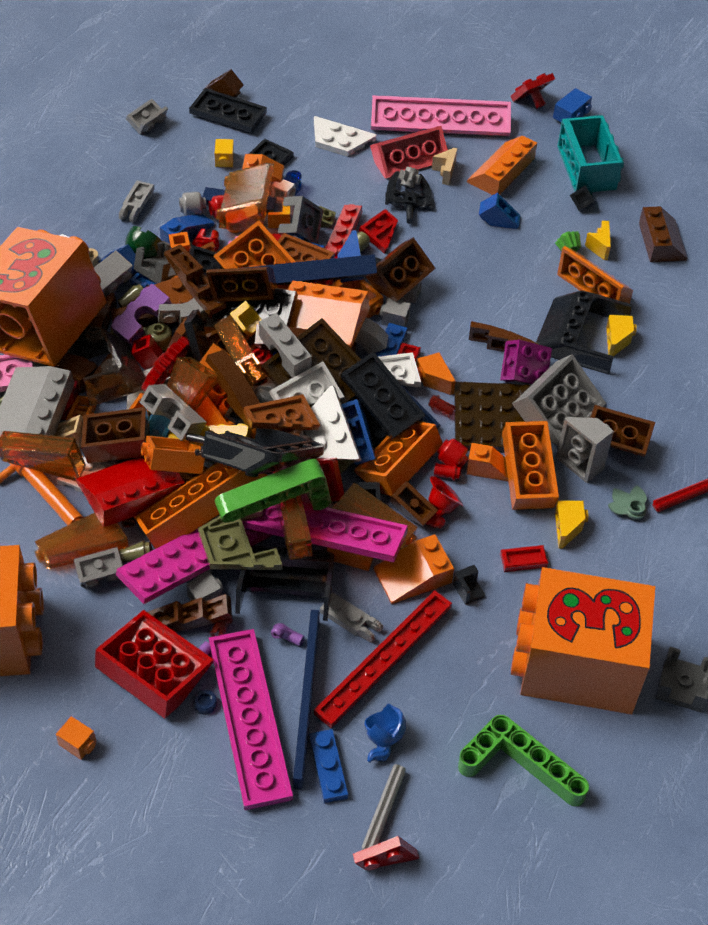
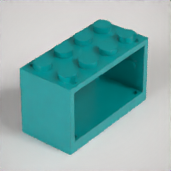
M604 116L562 119L557 147L574 192L585 185H588L592 192L617 190L618 182L621 181L620 173L624 167V161L620 157L619 148L615 145L614 136L610 133L609 124L605 121ZM595 145L602 162L586 163L580 147Z

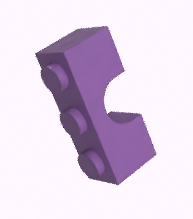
M151 283L149 287H145L140 292L139 297L135 301L127 305L126 310L121 315H118L113 320L111 328L114 334L132 348L133 341L145 334L142 325L138 323L139 318L144 314H152L158 318L159 304H172L170 298Z

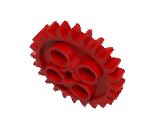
M182 336L165 353L159 356L153 363L154 367L145 377L146 379L141 386L142 390L146 391L148 385L163 384L167 377H170L179 366L178 364L186 355V350L189 348L188 339Z

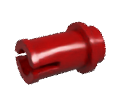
M436 463L434 469L435 477L451 478L453 481L460 479L461 467H457L456 464L450 466Z

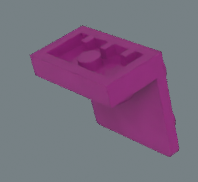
M523 340L506 341L500 381H519L533 384L549 369L552 348Z

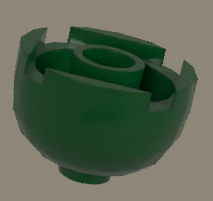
M131 227L126 236L125 245L129 244L135 254L137 248L144 247L143 260L156 257L158 242H162V240L149 230L146 233L140 231L142 227Z

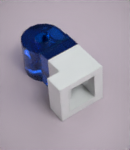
M292 170L287 172L286 177L280 183L275 181L272 184V197H276L278 201L283 202L284 197L295 196L302 188V174L299 171Z

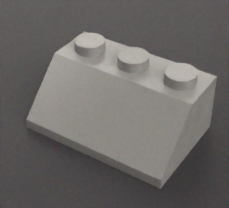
M116 250L94 267L95 272L101 279L100 286L104 296L108 293H113L120 283L127 282L132 276L133 265Z
M566 417L556 459L588 483L604 470L614 431L598 418Z

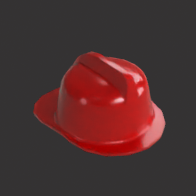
M435 476L430 477L433 487L428 500L438 510L437 514L440 516L444 513L450 514L459 505L463 506L455 491L448 484Z

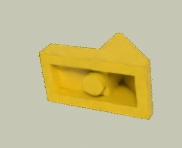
M602 220L601 227L597 228L596 233H587L585 246L603 260H608L611 244L609 221Z

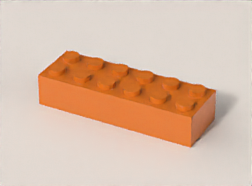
M217 462L203 471L202 474H198L134 516L154 548L157 549L182 535L190 534L219 515L215 504V498L218 495L263 478L267 474L250 477L245 475L244 471Z

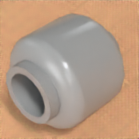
M200 192L183 193L182 198H179L180 212L184 213L185 216L201 215L203 209H206L205 197L202 198Z

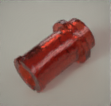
M433 395L428 403L431 410L435 409L447 417L453 414L456 407L441 399L439 395Z
M232 617L214 623L209 635L214 637L217 631H219L218 636L224 635L228 625L233 622Z

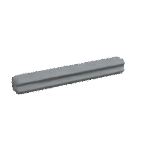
M398 764L393 766L361 850L379 843L404 778L405 767Z

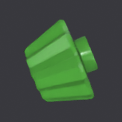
M578 231L565 232L557 239L555 244L561 251L566 246L577 252L581 247L580 234Z

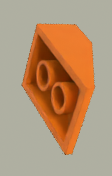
M435 534L414 541L398 552L394 562L384 560L373 569L391 604L451 584L454 567Z

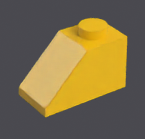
M609 315L606 326L608 355L615 356L631 344L632 336H636L637 331L636 324H633V316Z
M557 501L555 521L559 549H563L582 532L584 522H588V510L584 509L583 501Z

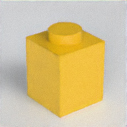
M216 139L214 152L215 167H233L234 139Z

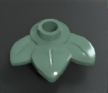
M638 485L631 490L630 494L616 488L613 489L612 499L614 502L608 504L612 512L618 515H627L632 519H641L645 516L647 497Z

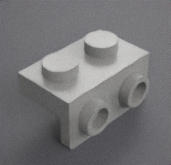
M150 99L128 114L126 120L141 134L144 131H150L157 122H163L167 117L168 108L165 106L161 109L153 99Z
M117 547L74 559L81 586L86 585V588L99 585V581L108 579V582L119 579L116 576V570L122 567V562Z

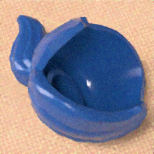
M389 703L381 712L370 715L364 722L368 738L377 745V748L372 749L368 754L367 761L369 763L374 760H387L391 754V746L397 743L405 734L406 719L402 711Z

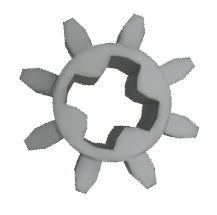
M406 167L405 171L401 170L398 177L402 180L401 185L409 188H414L415 184L419 185L422 178L418 175L419 170L412 167Z

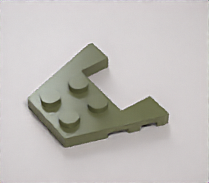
M262 510L229 523L223 522L219 516L198 528V534L210 569L282 570V562L277 548L254 554L242 521L262 517Z

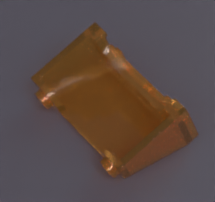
M264 163L229 172V175L225 176V193L221 209H217L216 220H219V228L244 232L258 220L264 225L269 195L272 192L274 164Z

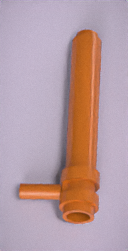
M14 446L9 449L6 457L10 466L0 473V483L14 472H17L20 476L25 477L70 529L76 531L81 529L85 524L84 517L41 471L33 457L20 446Z

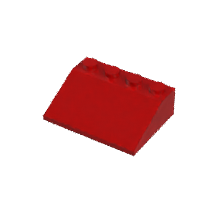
M136 457L76 478L77 484L103 527L138 515L184 484L178 472L150 470L144 457Z
M145 610L141 611L95 649V668L164 719L182 704L214 661L210 656Z

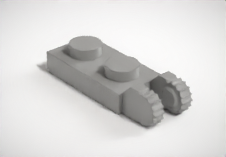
M137 180L123 202V206L119 211V219L124 220L128 215V210L132 212L129 220L135 223L139 213H141L155 190L154 184Z
M332 593L328 618L355 636L358 635L366 639V641L372 642L375 639V635L364 626L366 625L377 632H381L383 629L382 623ZM324 604L320 607V613L322 615L324 611Z

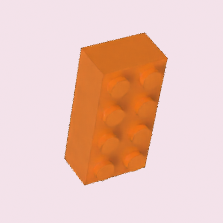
M548 421L506 422L502 438L512 510L555 508L559 493Z

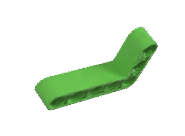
M310 459L222 493L215 498V504L221 520L229 523L304 493L307 494L314 510L327 508L331 504V497L326 477L318 460Z
M505 715L493 717L460 752L458 770L465 777L475 776L501 749L569 805L580 806L586 799L589 790L588 781ZM496 728H502L505 731L499 732L496 730ZM484 743L489 745L490 747L484 748L480 744ZM514 743H521L523 747H518ZM533 758H539L543 762H536ZM465 760H472L474 764H468ZM552 773H558L562 777L556 778L552 775ZM571 789H578L581 793H575Z

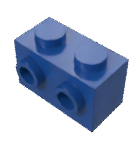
M577 88L573 89L555 104L553 118L562 122V119L578 118L588 114L592 108V97Z

